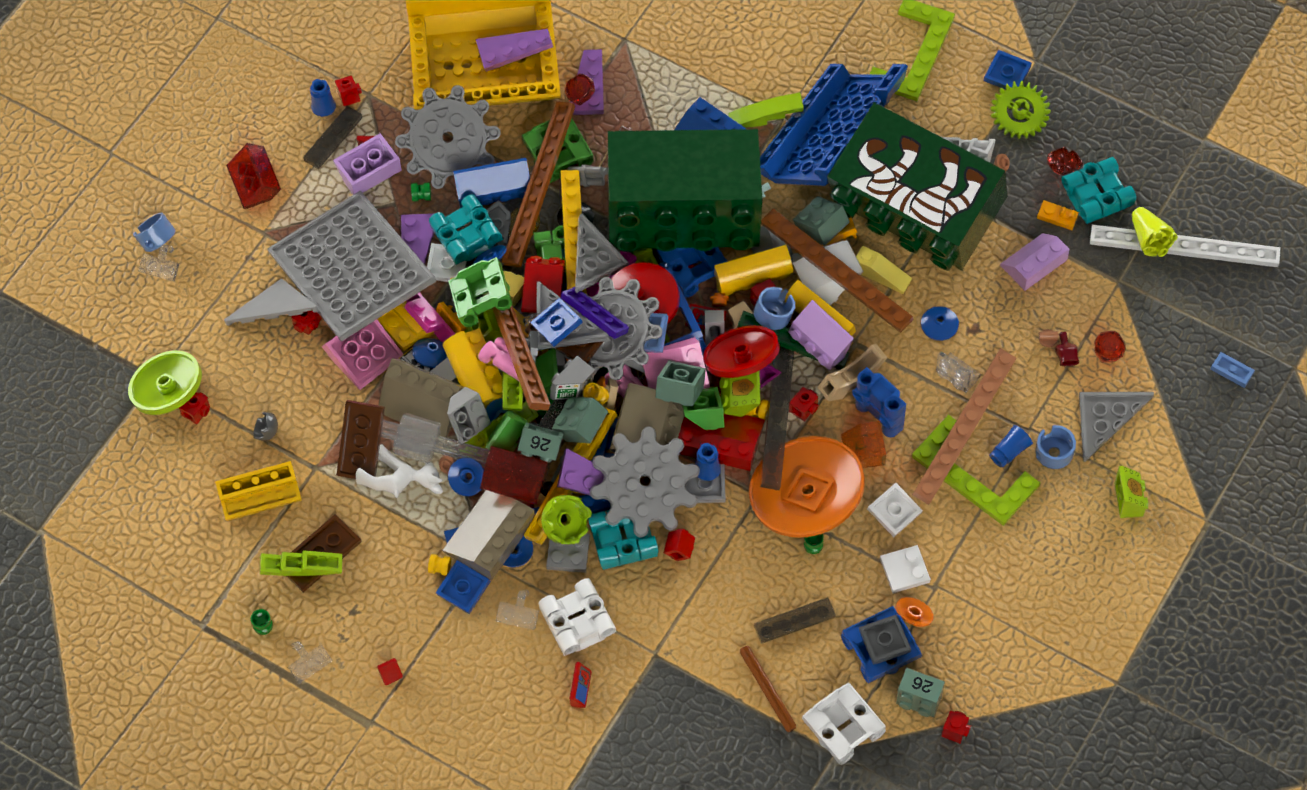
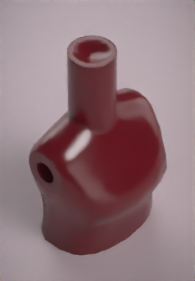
M1060 332L1061 344L1055 347L1060 366H1075L1079 364L1077 345L1068 342L1066 332Z

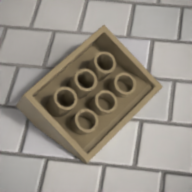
M392 358L385 374L378 405L385 407V416L446 441L452 427L447 414L450 398L463 389L464 386L403 360Z
M628 383L614 435L622 433L630 442H637L641 438L642 430L650 426L656 431V441L660 445H667L672 439L679 436L684 418L683 407L680 403L666 402L655 398L656 389ZM611 443L610 450L616 452L615 446Z
M486 489L442 551L492 581L523 538L524 533L535 516L534 509L516 499Z

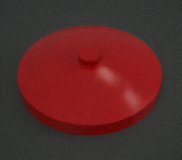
M635 263L621 269L612 277L611 280L616 290L623 289L631 279L638 280L640 283L638 299L644 301L651 297L657 298L659 308L653 313L667 314V325L676 315L680 303V292L674 277L665 268L653 263Z
M743 326L729 330L712 340L704 351L703 359L707 370L711 374L723 378H737L753 374L769 365L778 355L780 344L776 333L767 327Z

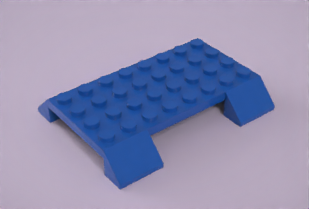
M830 64L803 99L804 111L793 113L760 156L761 175L778 184L826 186L829 183L827 176L872 104L875 102L884 107L889 103L890 98L904 81L908 66L906 64H893L885 75L850 74L843 64Z

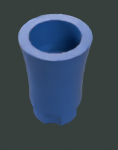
M315 79L312 81L310 86L312 112L321 117L332 114L336 109V102L332 97L329 85L325 80Z
M1013 425L1001 442L994 447L989 456L1001 468L1009 464L1022 451L1033 445V442L1022 428Z
M709 443L702 444L697 451L695 463L700 469L697 477L705 481H711L716 479L721 472L718 451L714 445Z

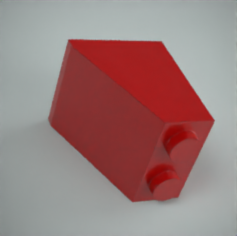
M531 256V258L527 259L525 263L521 312L537 313V282L539 281L546 288L561 297L565 280L564 260L557 257L542 259L540 256Z

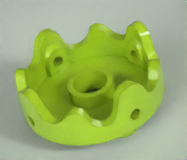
M559 495L552 498L545 505L541 518L542 528L547 537L558 544H577L580 542L581 537L589 530L587 520L591 517L592 512L582 503L579 497ZM563 514L567 517L565 525L561 523V516Z

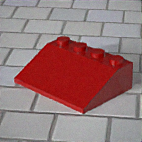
M724 414V428L704 430L684 417L678 436L684 443V448L680 454L697 458V451L701 445L709 443L717 448L720 464L751 471L765 419L748 415L738 417Z

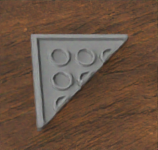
M580 214L578 218L576 293L600 282L604 277H609L629 265V262L583 214Z
M281 278L225 318L224 321L229 326L234 322L249 323L255 322V319L264 318L265 320L279 318V315H301L305 311L312 310L313 312H318L319 309L313 302Z
M540 281L537 282V316L560 298ZM567 304L581 318L583 323L555 347L538 332V350L608 341L610 337L593 322Z
M1079 392L1083 462H1086L1153 398L1154 392Z

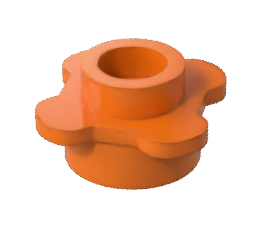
M714 293V296H710L712 306H727L729 296H725V293Z

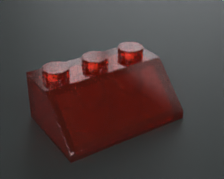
M246 143L226 165L243 209L271 201L281 190L264 146Z
M491 446L480 489L537 505L548 469V462Z

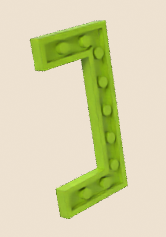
M903 0L898 15L930 25L908 77H905L899 89L894 93L918 101L955 18V13L915 0ZM873 67L870 74L885 75L888 71Z
M948 414L912 453V458L928 469L957 420ZM955 463L944 479L945 483L1003 526L1040 486L1038 480L1024 471L1000 498Z

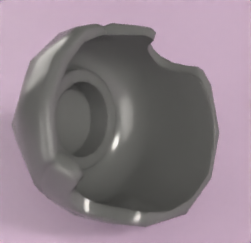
M262 412L265 417L257 418L254 428V439L269 441L277 433L278 421L275 414Z

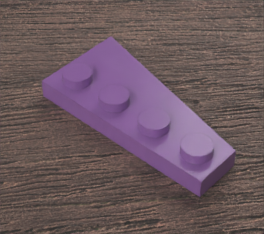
M548 29L476 39L486 72L554 47Z
M602 49L583 51L570 102L576 106L573 115L604 114Z
M433 214L401 215V238L425 265L426 257L430 250V243L434 236V231L429 223V219Z
M566 448L557 487L590 495V489L594 485H599L603 482V473L595 469L591 461Z

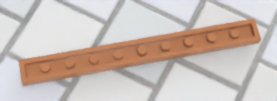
M1001 348L999 349L913 492V496L928 505L931 503L1011 369L1016 357Z

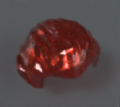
M580 73L566 81L564 91L566 97L570 102L579 106L582 105L595 93L593 79Z
M1066 147L1053 150L1047 156V162L1051 170L1060 175H1067L1078 171L1083 166L1080 156L1074 150L1068 151Z
M1116 331L1101 332L1094 341L1095 353L1102 363L1118 361L1123 357L1126 350L1125 341Z

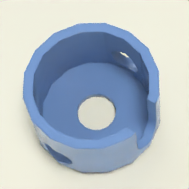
M158 213L144 221L138 227L141 233L137 234L134 232L133 236L146 252H152L169 241L176 230L163 213Z
M770 287L763 290L754 307L756 321L761 326L771 330L783 329L788 325L795 310L793 296L790 294L787 302L784 303L779 299L782 288Z
M1053 425L1051 433L1044 436L1045 430L1043 429L1038 435L1035 454L1043 466L1050 469H1060L1067 466L1073 459L1076 440L1069 429ZM1057 448L1060 451V455L1052 457L1049 454V450Z

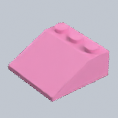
M377 319L342 342L335 336L322 346L331 360L359 390L388 369L387 367H389L392 358L399 359L403 355L402 351Z
M695 337L666 345L663 348V353L646 352L649 356V361L646 365H643L648 387L656 389L657 377L668 360L705 368L700 343ZM706 370L704 379V389L710 388Z

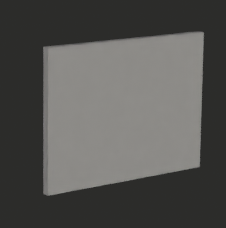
M361 191L267 248L269 254L300 292L318 307L319 311L317 313L341 342L437 281L430 270Z

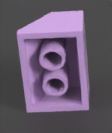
M381 134L374 136L333 160L345 185L353 195L359 191L363 193L402 171L399 157Z
M1042 233L1000 263V266L1026 291L1066 262L1069 248L1057 236Z
M813 300L793 321L789 329L792 338L803 345L806 351L818 359L819 363L828 370H831L845 358L854 339Z

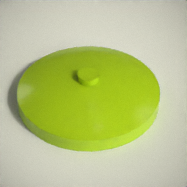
M175 350L160 353L144 362L136 370L129 383V398L136 409L142 413L160 415L171 412L184 405L196 393L202 379L201 367L194 356L187 352Z

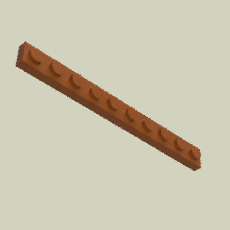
M556 102L506 247L507 251L502 259L504 265L522 266L576 107L574 103Z
M772 209L761 220L762 226L900 333L914 320L911 314L775 209Z
M513 305L504 311L493 307L494 315L529 409L548 411L550 402Z

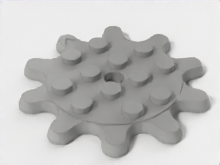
M460 85L453 86L450 95L445 99L439 98L434 89L426 88L422 93L425 102L422 109L415 110L411 107H404L401 111L402 118L410 124V130L406 134L398 135L395 139V144L399 148H409L413 152V158L407 164V171L410 174H417L423 169L429 170L432 174L431 184L436 189H440L445 185L447 177L454 176L453 171L472 168L476 164L489 165L495 162L494 157L486 151L485 145L490 140L498 139L501 131L497 126H487L483 122V115L489 110V103L486 100H479L476 104H467L464 101V88ZM451 132L453 140L450 142L444 141L443 134Z
M604 277L599 282L598 294L590 297L629 327L627 334L616 339L610 337V340L604 341L593 355L588 365L595 369L594 375L600 368L606 367L608 368L610 378L619 380L623 377V367L628 361L633 360L638 365H646L649 361V356L644 351V344L650 339H659L662 336V328L649 322L650 315L659 308V301L655 297L644 301L639 300L637 296L640 290V283L636 279L629 280L623 289L616 290L613 286V281L609 277Z
M650 426L642 430L641 438L637 442H630L624 434L616 433L612 438V443L616 449L615 454L609 458L598 455L592 461L593 467L603 473L604 480L601 484L594 485L590 489V496L595 500L606 499L610 502L611 509L606 515V522L614 526L622 519H630L634 524V533L637 537L646 536L649 524L653 521L661 522L664 528L669 531L676 529L678 521L674 515L675 509L678 506L693 508L698 501L696 495L687 491L686 482L689 479L696 478L700 473V469L696 464L687 465L680 462L679 454L684 448L683 441L679 438H674L667 445H660L656 441L655 429ZM648 476L651 483L648 486L641 485L639 481L641 477Z

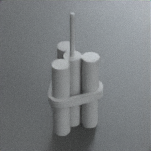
M592 165L568 167V170H579L580 185L584 187L605 185L604 178L608 174L607 167H593Z

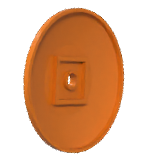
M821 436L797 438L778 446L762 459L750 481L749 499L756 517L771 531L789 537L816 536L839 526L855 511L863 496L865 475L857 455L845 444L835 439ZM813 489L812 493L804 494L806 490Z

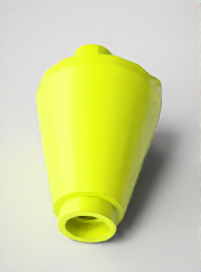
M1139 207L1132 212V221L1143 253L1147 256H1165L1168 253V249L1178 238L1173 228L1144 207Z

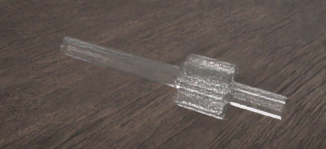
M408 413L402 416L400 424L383 420L381 437L394 440L393 453L424 463L432 461L434 452L456 459L472 458L484 467L540 483H545L550 467L509 455L505 457L491 450L467 443L461 445L459 441L440 436L441 423Z

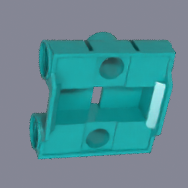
M1114 157L1097 163H1086L1082 169L1062 176V184L1067 192V196L1086 224L1135 205L1136 193L1132 186L1124 188L1117 176L1119 166ZM1100 183L1101 187L1104 190V193H1101L1099 191L1096 184Z
M473 194L466 196L462 200V208L446 217L443 213L437 212L429 219L432 230L455 265L478 257L503 240L502 234L489 217L487 210L483 208L477 197ZM471 222V225H469L468 227H466V228H464V229H462V230H460V231H457V230H456V229H458V228L464 226L465 224Z
M605 511L594 513L588 518L602 570L658 556L657 541L655 536L651 535L649 527L646 536L637 537L634 533V524L630 519H622L617 525L613 526L606 522ZM621 528L625 529L627 539L622 540V536L620 533ZM626 549L632 550L631 553H624L623 551Z

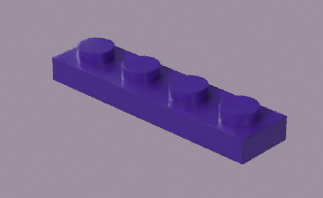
M575 287L562 292L560 298L593 322L610 337L616 339L628 333L629 327L582 291L576 293Z

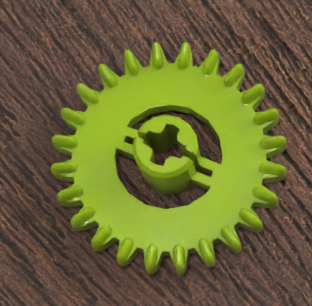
M1014 81L1012 88L1006 84V91L1003 88L999 89L1001 95L995 93L997 100L993 99L991 103L994 106L990 107V110L995 113H992L991 117L996 118L994 120L995 125L1000 124L998 130L1005 129L1004 135L1010 133V137L1013 138L1016 134L1018 139L1023 135L1027 139L1028 134L1035 136V131L1041 132L1042 129L1040 127H1046L1044 121L1049 120V116L1046 115L1051 112L1050 109L1046 108L1050 106V103H1044L1047 100V96L1041 97L1043 90L1036 92L1037 85L1030 89V82L1024 87L1023 81H1021L1017 87ZM1029 103H1030V104L1032 105V107H1033V113H1034V114H1032L1031 112H1029V108H1030ZM1007 107L1012 110V115L1015 119L1022 120L1026 118L1028 121H1013L1007 113Z

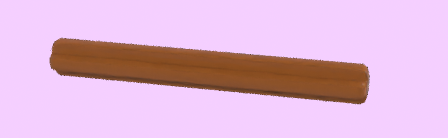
M750 646L742 647L740 649L741 656L787 732L795 730L796 724Z

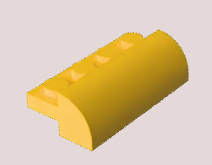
M786 245L714 265L717 292L725 293V296L731 295L736 291L748 290L755 284L762 283L769 278L772 281L777 279L783 280L790 276V273H793L792 261Z
M798 279L787 292L785 303L791 294L795 300V311L800 314L813 300L851 336L856 332L853 323Z
M407 301L377 319L403 351L414 345L418 340L429 338L434 334V331L426 333L404 308Z
M480 328L466 333L461 331L449 337L442 346L459 384L478 392L486 408L492 401L502 398V377L498 368L493 365V360L489 363H483L478 358L480 350L486 344Z
M291 461L215 481L226 521L302 501Z

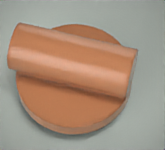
M998 154L994 165L1006 172L1010 161L1007 155Z
M1050 329L1039 332L1038 339L1040 344L1044 347H1053L1059 339V332Z
M451 455L441 457L439 467L443 473L448 474L451 465L456 461L455 458Z

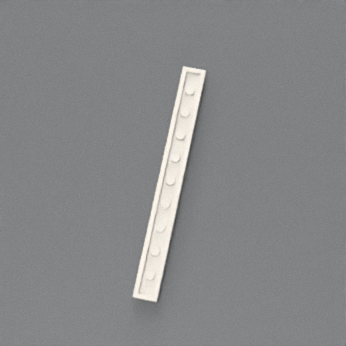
M1092 225L1091 245L1142 251L1136 231L1133 229ZM1177 235V240L1174 241L1167 253L1278 267L1280 260V247Z

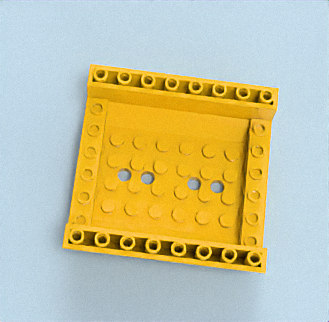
M406 0L415 110L422 109L425 104L422 96L424 89L432 88L439 98L445 99L450 95L451 89L455 85H460L464 88V101L469 105L476 104L479 100H486L489 106L561 99L551 0ZM548 29L554 47L525 57V61L522 63L514 61L496 69L485 71L476 39ZM465 63L472 65L469 68L462 67ZM447 65L454 66L451 70L445 69Z

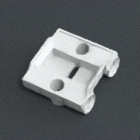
M589 578L576 583L575 592L558 600H556L554 595H548L538 603L564 656L581 651L616 632V627L604 606V602L599 597ZM593 606L600 607L598 610L591 609V607ZM579 611H585L584 614L576 618L568 619L569 616ZM558 622L564 623V625L561 627L555 626V624Z
M849 682L826 696L802 716V720L816 735L820 745L826 748L840 765L845 764L853 757L856 746L867 738L874 742L886 731L885 724ZM861 710L865 714L859 716L855 714V711ZM850 719V720L852 721L851 724H849L848 726H846V727H845L844 729H842L841 731H839V730L837 729L840 725H842L843 723H845L847 720ZM829 733L833 737L830 739H826L823 737V735Z

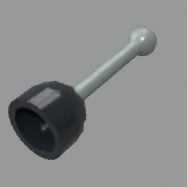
M563 456L560 457V463L552 480L545 482L540 489V493L545 497L560 472Z

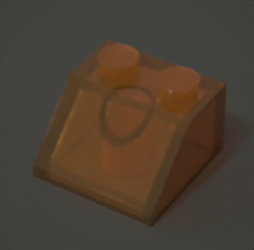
M880 421L860 423L841 434L842 443L857 455L863 468L884 466L886 464V450Z

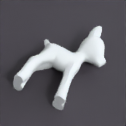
M383 444L380 445L378 460L395 471L394 474L374 477L361 468H358L356 471L357 484L376 491L390 492L396 498L399 497V494L411 481H417L435 494L443 492L442 487L438 484L442 482V479H440L438 470L432 462H426L420 470H415L407 463L395 457Z

